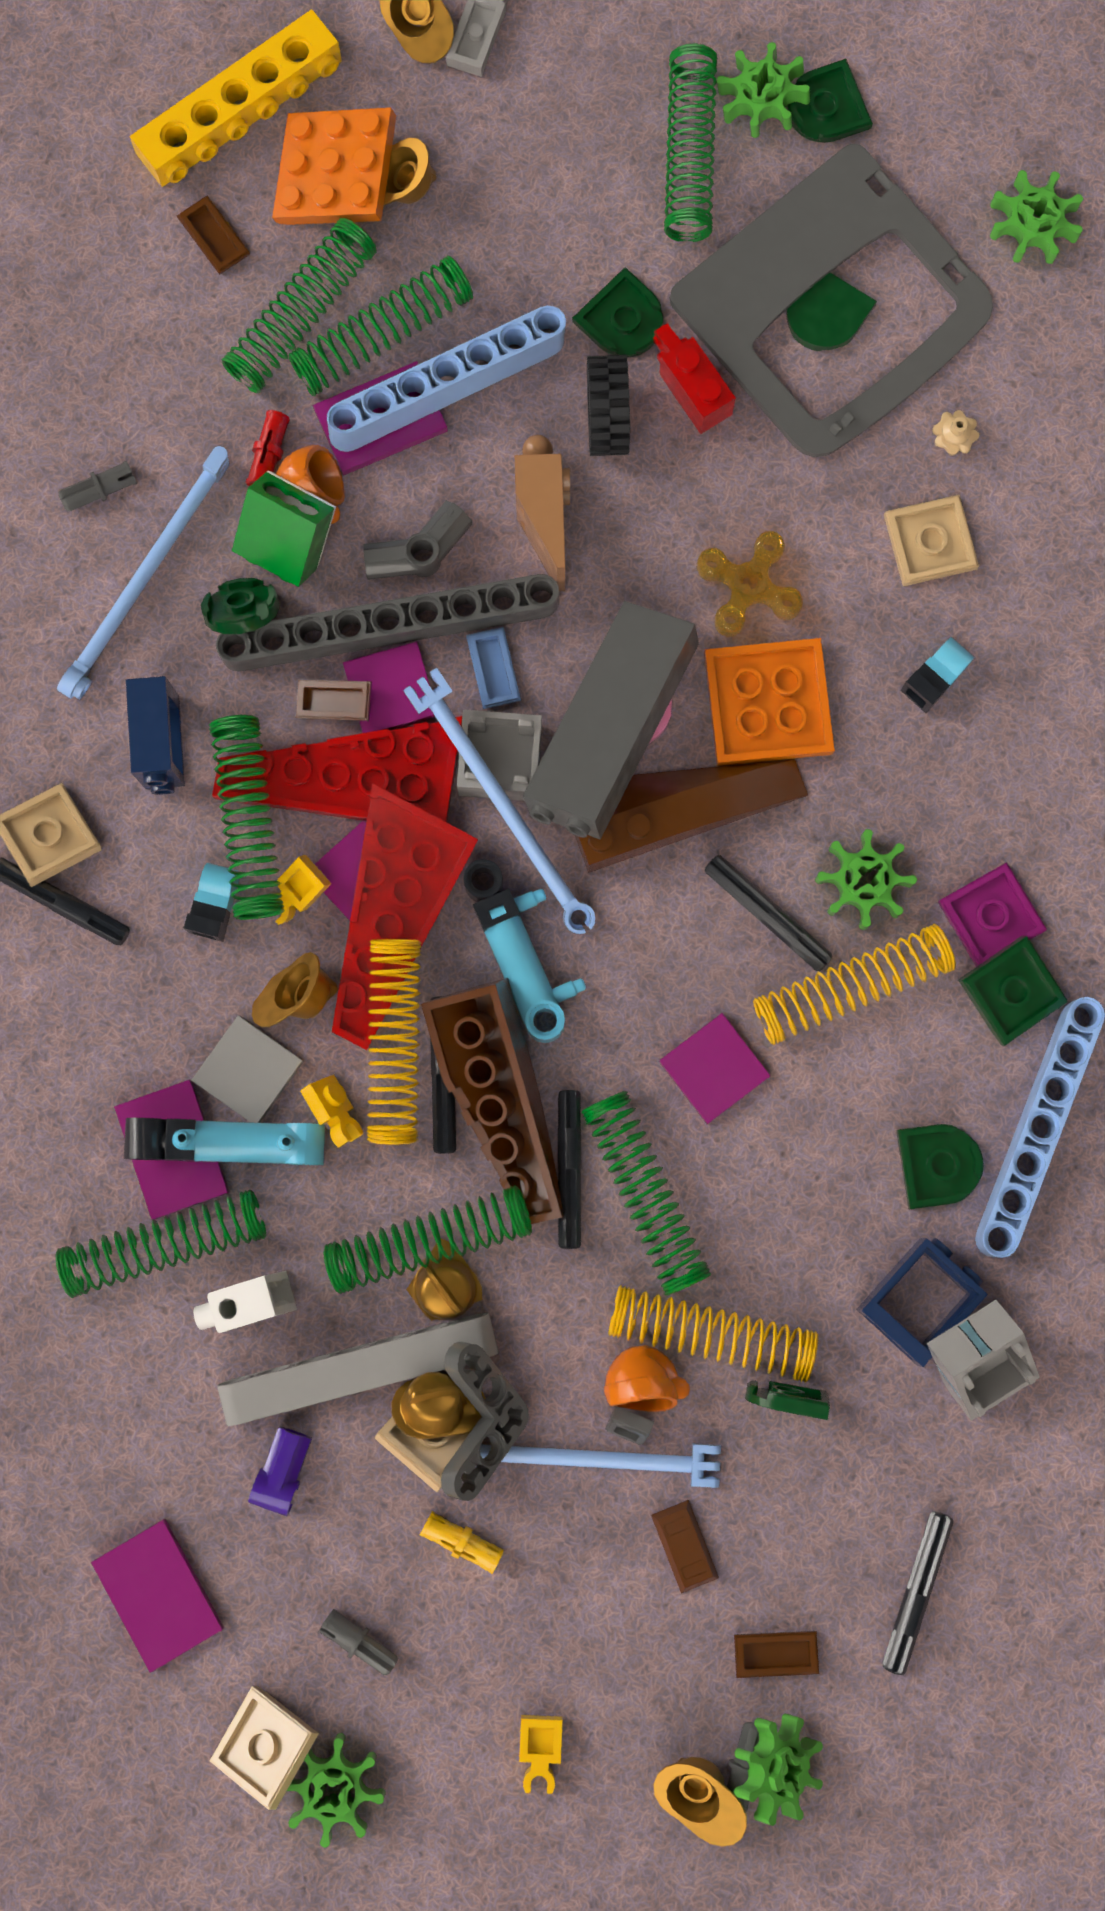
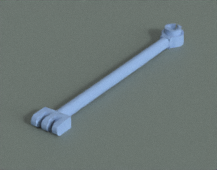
M217 446L212 450L202 465L204 471L77 661L75 660L62 676L57 690L68 698L76 697L79 700L82 699L92 683V680L87 678L91 667L213 484L219 482L229 467L228 454L224 447Z
M437 668L433 669L430 674L434 682L438 684L436 688L432 690L425 678L422 677L417 680V683L425 694L419 699L416 691L411 686L403 690L418 714L428 707L431 709L564 909L563 921L567 929L576 934L586 933L582 924H574L572 922V913L576 910H582L585 913V920L583 922L592 929L596 919L595 912L589 905L584 902H578L443 700V697L451 693L452 689Z
M692 1443V1456L512 1446L501 1462L691 1473V1486L718 1488L720 1479L711 1476L704 1477V1470L720 1471V1462L704 1461V1455L721 1454V1445ZM481 1444L480 1455L482 1458L488 1455L491 1445Z

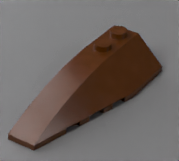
M795 759L635 774L632 776L601 840L589 835L585 838L575 835L587 871L590 873L808 796Z
M508 978L471 987L422 1003L421 1007L442 1080L449 1093H453L462 1109L460 1113L468 1126L471 1125L482 1145L480 1148L487 1161L490 1160L500 1177L499 1182L503 1189L516 1185L520 1189L531 1224L562 1218L564 1214L548 1128L529 1050Z

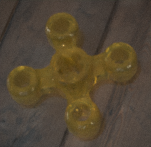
M765 531L756 538L753 547V558L741 565L733 564L727 559L723 551L714 547L703 550L698 556L696 568L699 576L705 581L723 582L731 591V599L717 610L714 618L715 628L722 636L734 637L743 630L746 621V610L749 606L757 603L769 606L774 615L781 620H792L801 612L803 606L801 593L796 588L790 586H776L768 577V569L782 558L785 549L784 540L777 532ZM770 545L775 550L768 551L764 548V546ZM714 562L717 564V567H709L706 563ZM744 578H749L751 583H757L755 589H751L749 584H743ZM782 601H790L793 606L787 607L782 604ZM731 617L736 622L733 624H729L724 620V618Z

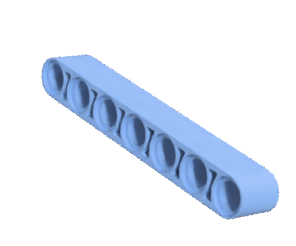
M547 305L540 307L336 403L327 413L328 433L331 444L336 449L344 452L356 450L555 355L564 345L566 326L564 313L555 306ZM551 329V330H553V331H555V332H553V333H545V332H543V331H541V330ZM514 344L521 346V348L512 349L508 346ZM483 360L488 362V364L478 365L474 362ZM444 376H451L455 379L451 381H444L440 378ZM410 392H418L421 394L418 397L407 396V394ZM384 408L387 410L386 412L380 414L372 412L374 409ZM343 424H350L353 426L352 428L347 430H341L337 428Z
M1078 998L1067 1004L1061 1011L976 1232V1245L980 1252L986 1256L993 1258L1008 1257L1016 1251L1104 1023V1008L1094 998ZM1077 1007H1081L1088 1012L1090 1020L1087 1027H1083L1076 1022L1074 1011ZM1063 1043L1071 1045L1075 1050L1076 1057L1072 1064L1065 1062L1061 1058L1060 1047ZM1049 1080H1054L1061 1086L1062 1094L1058 1101L1052 1100L1046 1093V1084ZM1036 1116L1041 1117L1047 1123V1134L1043 1138L1037 1137L1031 1128L1032 1121ZM1023 1153L1030 1156L1034 1164L1033 1170L1028 1176L1022 1174L1017 1167V1160ZM1009 1190L1016 1193L1019 1197V1207L1014 1213L1008 1212L1002 1202L1003 1196ZM994 1228L1000 1229L1005 1236V1244L998 1251L992 1249L988 1242L989 1233Z

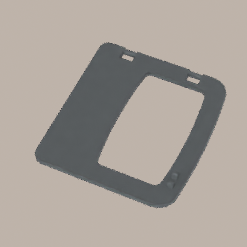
M849 144L838 151L677 282L672 288L669 297L670 304L676 313L787 440L802 454L812 457L828 456L900 405L945 366L986 325L993 309L992 296L986 285L974 271L971 272L957 256L958 253L900 187L888 178L870 153L859 144ZM873 176L887 190L881 197L867 184V181ZM888 233L896 234L956 302V310L922 345L872 387L823 420L814 419L759 358L753 349V343L795 301L839 265ZM949 263L964 278L957 285L943 270Z

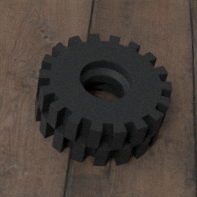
M626 355L587 356V408L590 456L629 455L630 396Z

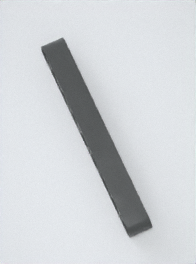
M536 574L270 621L267 625L255 631L243 634L221 633L216 641V649L228 669L247 671L549 617L556 612L559 605V587L551 576ZM537 591H546L552 596L545 603L535 602L531 597ZM501 597H507L514 602L506 610H500L493 605ZM463 604H470L476 608L475 612L467 617H462L455 611ZM424 611H433L437 614L436 619L431 623H422L417 618ZM388 617H394L399 620V623L392 630H384L379 627L381 621ZM349 624H357L361 627L359 633L352 637H346L341 632ZM310 631L322 632L321 639L316 643L308 644L303 641L305 635ZM280 637L284 639L283 645L277 650L265 648L271 638ZM235 644L245 645V650L240 656H227L231 646Z

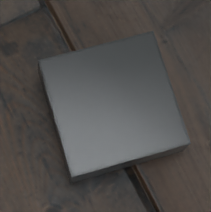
M616 1406L610 1415L605 1429L616 1436L638 1445H643L651 1433L654 1421Z

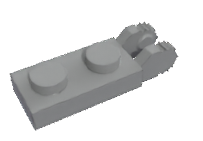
M467 0L453 38L452 46L446 56L447 66L482 77L505 16L508 0Z

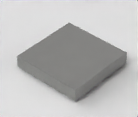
M237 1016L191 1081L249 1122L260 1123L304 1061L246 1020Z

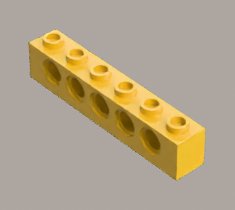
M312 9L130 135L129 137L136 155L161 187H164L169 182L177 183L187 175L188 169L199 161L207 162L217 154L218 148L229 140L236 141L241 139L247 133L249 126L260 118L263 120L271 118L277 112L280 104L290 97L296 99L302 96L307 91L309 84L320 76L326 78L332 75L337 70L339 63L342 62L339 42ZM298 58H305L301 62H294ZM268 79H275V81L271 83H263ZM238 100H246L241 104H233ZM208 121H215L212 125H209V126H204V125H203L204 123H206V122H208ZM178 142H185L180 147H172Z

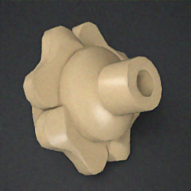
M961 410L955 411L953 415L949 412L943 413L940 422L934 425L932 429L933 434L937 436L935 445L944 448L951 456L956 455L958 451L967 454L972 443L979 438V433L974 430L977 426L976 420L966 417Z

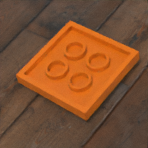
M387 107L288 113L272 215L274 221L278 224L287 225L336 223L340 218H347L353 222L382 221L397 117L393 109Z
M821 638L705 649L704 659L717 766L833 755L835 749Z

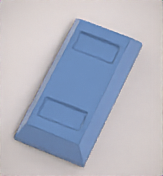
M504 627L466 635L483 709L521 701Z

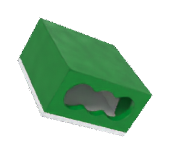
M268 470L247 489L232 552L242 556L248 562L279 576L281 580L299 587L319 566L336 506Z

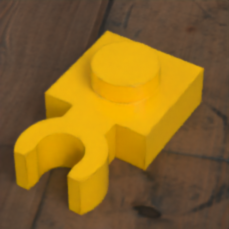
M307 855L299 856L277 880L281 882L277 887L282 891L280 894L283 896L279 899L284 902L282 905H284L283 909L285 911L275 922L280 925L290 921L295 916L296 908L299 912L307 910L332 884Z
M334 1074L310 1083L300 1090L320 1125L328 1123L331 1139L338 1148L349 1141L353 1142L364 1134L360 1124L350 1117L348 1112L354 1108L346 1095L345 1089L339 1084Z
M521 1715L519 1762L531 1763V1766L524 1774L523 1787L525 1793L531 1792V1781L537 1776H542L546 1779L547 1794H552L554 1791L555 1776L549 1767V1763L561 1764L563 1717Z

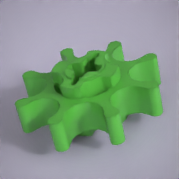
M774 42L768 43V53L759 62L749 61L746 59L744 52L738 50L735 53L736 67L742 73L735 78L724 76L717 78L719 95H733L736 97L733 102L723 106L724 121L730 124L740 115L750 116L752 118L750 130L753 138L760 136V125L768 118L778 119L785 130H790L792 128L791 112L785 107L793 102L805 105L810 103V87L808 85H794L791 83L795 78L804 74L803 58L798 56L787 65L777 64V49Z
M1021 170L1014 181V187L1019 192L1017 197L1006 196L1001 191H997L994 194L990 207L1003 211L1007 215L1008 220L996 222L990 233V238L996 240L1003 235H1010L1016 238L1019 244L1013 256V261L1016 263L1021 262L1026 248L1035 246L1044 252L1046 263L1052 264L1059 253V248L1055 245L1053 239L1063 237L1071 243H1076L1082 233V226L1068 222L1065 214L1076 212L1083 197L1080 194L1070 199L1058 197L1054 192V188L1060 174L1056 171L1051 173L1045 187L1037 188L1028 182L1027 172Z
M866 829L861 834L862 849L858 853H848L843 849L839 841L832 842L829 852L839 859L840 870L832 874L821 871L815 877L817 884L832 883L839 890V901L833 903L827 909V913L830 916H834L843 905H853L860 912L859 928L861 930H866L871 925L869 913L870 909L874 906H883L889 911L892 918H898L903 913V908L893 901L891 896L892 889L895 886L911 888L917 882L915 875L899 876L892 868L893 858L899 856L904 851V845L898 843L890 853L878 854L871 847L873 832L870 829ZM875 868L878 869V872L870 882L871 884L868 883L861 886L858 890H854V887L861 878V874L864 876ZM845 874L848 877V884L845 881Z
M786 1713L783 1714L778 1733L775 1722L756 1718L754 1725L759 1732V1743L754 1747L755 1750L753 1752L742 1748L735 1750L736 1758L748 1762L749 1777L743 1785L735 1788L734 1794L736 1797L750 1802H754L759 1797L758 1807L754 1813L756 1821L774 1826L780 1806L782 1815L800 1821L803 1819L804 1813L799 1806V1796L804 1792V1787L808 1786L820 1790L823 1786L821 1779L811 1777L808 1772L810 1769V1758L813 1754L822 1750L823 1744L821 1741L803 1737L799 1742V1734L804 1725V1720L800 1717Z
M343 1733L336 1735L334 1754L328 1758L322 1759L317 1757L310 1748L304 1759L308 1765V1775L302 1779L293 1778L287 1791L298 1792L304 1800V1807L291 1815L288 1822L289 1827L295 1829L303 1819L308 1817L318 1819L323 1826L320 1845L324 1848L330 1845L332 1839L331 1827L338 1822L349 1823L354 1828L356 1836L362 1838L366 1833L368 1825L359 1817L357 1813L358 1805L364 1801L382 1804L386 1795V1791L383 1788L371 1789L362 1781L361 1774L363 1771L375 1765L376 1753L369 1752L364 1760L358 1763L348 1761L342 1751L346 1739ZM345 1781L338 1797L332 1793L320 1800L327 1784L330 1787H335L337 1784L340 1785ZM311 1782L315 1787L314 1792L311 1791ZM353 1787L355 1788V1797H354V1798L351 1796V1793H350V1792H351V1788H353Z

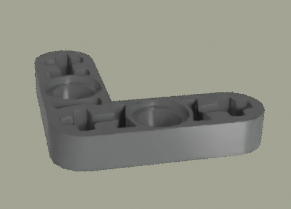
M456 1342L449 1347L445 1355V1369L482 1417L446 1465L441 1477V1486L447 1496L462 1501H470L479 1494L525 1429L529 1413L524 1400L483 1348L476 1344ZM467 1364L470 1369H474L476 1371L474 1372L472 1370L464 1369V1367ZM490 1378L492 1381V1392L487 1399H484L482 1396V1385ZM489 1437L491 1443L490 1451L485 1458H482L480 1446L482 1441Z

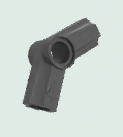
M446 500L419 533L413 534L409 539L363 544L367 579L407 575L428 577L438 571L441 561L471 527L472 519L455 503ZM420 550H428L433 553L432 557L424 562L413 558L415 553Z

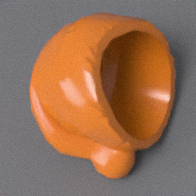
M309 445L292 452L291 455L282 461L276 475L336 506L331 524L336 523L340 520L338 506L344 502L345 498L344 483L336 459L327 448L320 445Z
M647 1345L630 1347L616 1356L609 1367L604 1386L605 1397L610 1406L646 1412L670 1410L677 1405L679 1399L686 1398L690 1392L689 1383L684 1378L678 1376L673 1362L662 1351Z

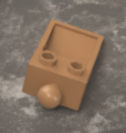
M533 435L524 442L522 448L523 455H514L517 520L547 574L557 582L559 591H565L563 506L570 505V467L562 468V454H553L552 443L547 437Z

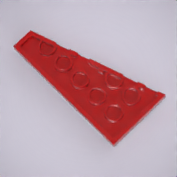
M463 716L455 717L462 727ZM424 722L413 724L412 727L383 729L331 738L325 742L308 745L302 743L279 750H261L218 758L229 760L248 755H262L265 758L258 763L244 765L226 764L218 768L219 771L226 773L256 767L266 770L265 773L257 776L226 777L220 780V783L226 785L252 780H265L268 782L266 786L260 788L230 789L222 793L223 796L232 798L261 792L270 795L263 800L238 803L268 805L279 809L367 821L372 784H375L447 822L458 750L439 722L430 724ZM216 773L212 796L214 799L223 800L217 795L223 787L216 783L217 779L222 775Z
M372 784L332 1026V1033L365 1050L369 1048L373 1040L368 1037L375 1035L379 1027H372L368 1024L370 1022H382L386 1015L370 1014L368 1011L371 1009H389L392 1002L370 1001L369 998L371 996L397 995L399 991L370 988L369 985L372 983L403 982L405 979L401 977L371 975L369 972L372 970L411 968L408 965L371 962L369 959L372 957L412 955L372 953L370 951V941L378 939L418 940L421 942L420 946L422 947L478 841L477 838L375 784ZM416 958L404 959L400 961L414 962Z

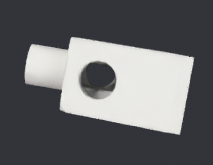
M283 1271L210 1292L207 1296L208 1303L195 1306L193 1313L196 1325L200 1330L215 1326L217 1332L222 1333L297 1310L287 1272Z

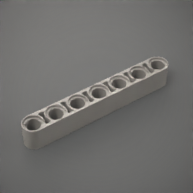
M488 1312L479 1313L222 1382L217 1385L226 1425L233 1426L415 1378L427 1372L445 1370V1355L449 1347L456 1342L479 1345L489 1357L498 1354L499 1350L490 1315Z

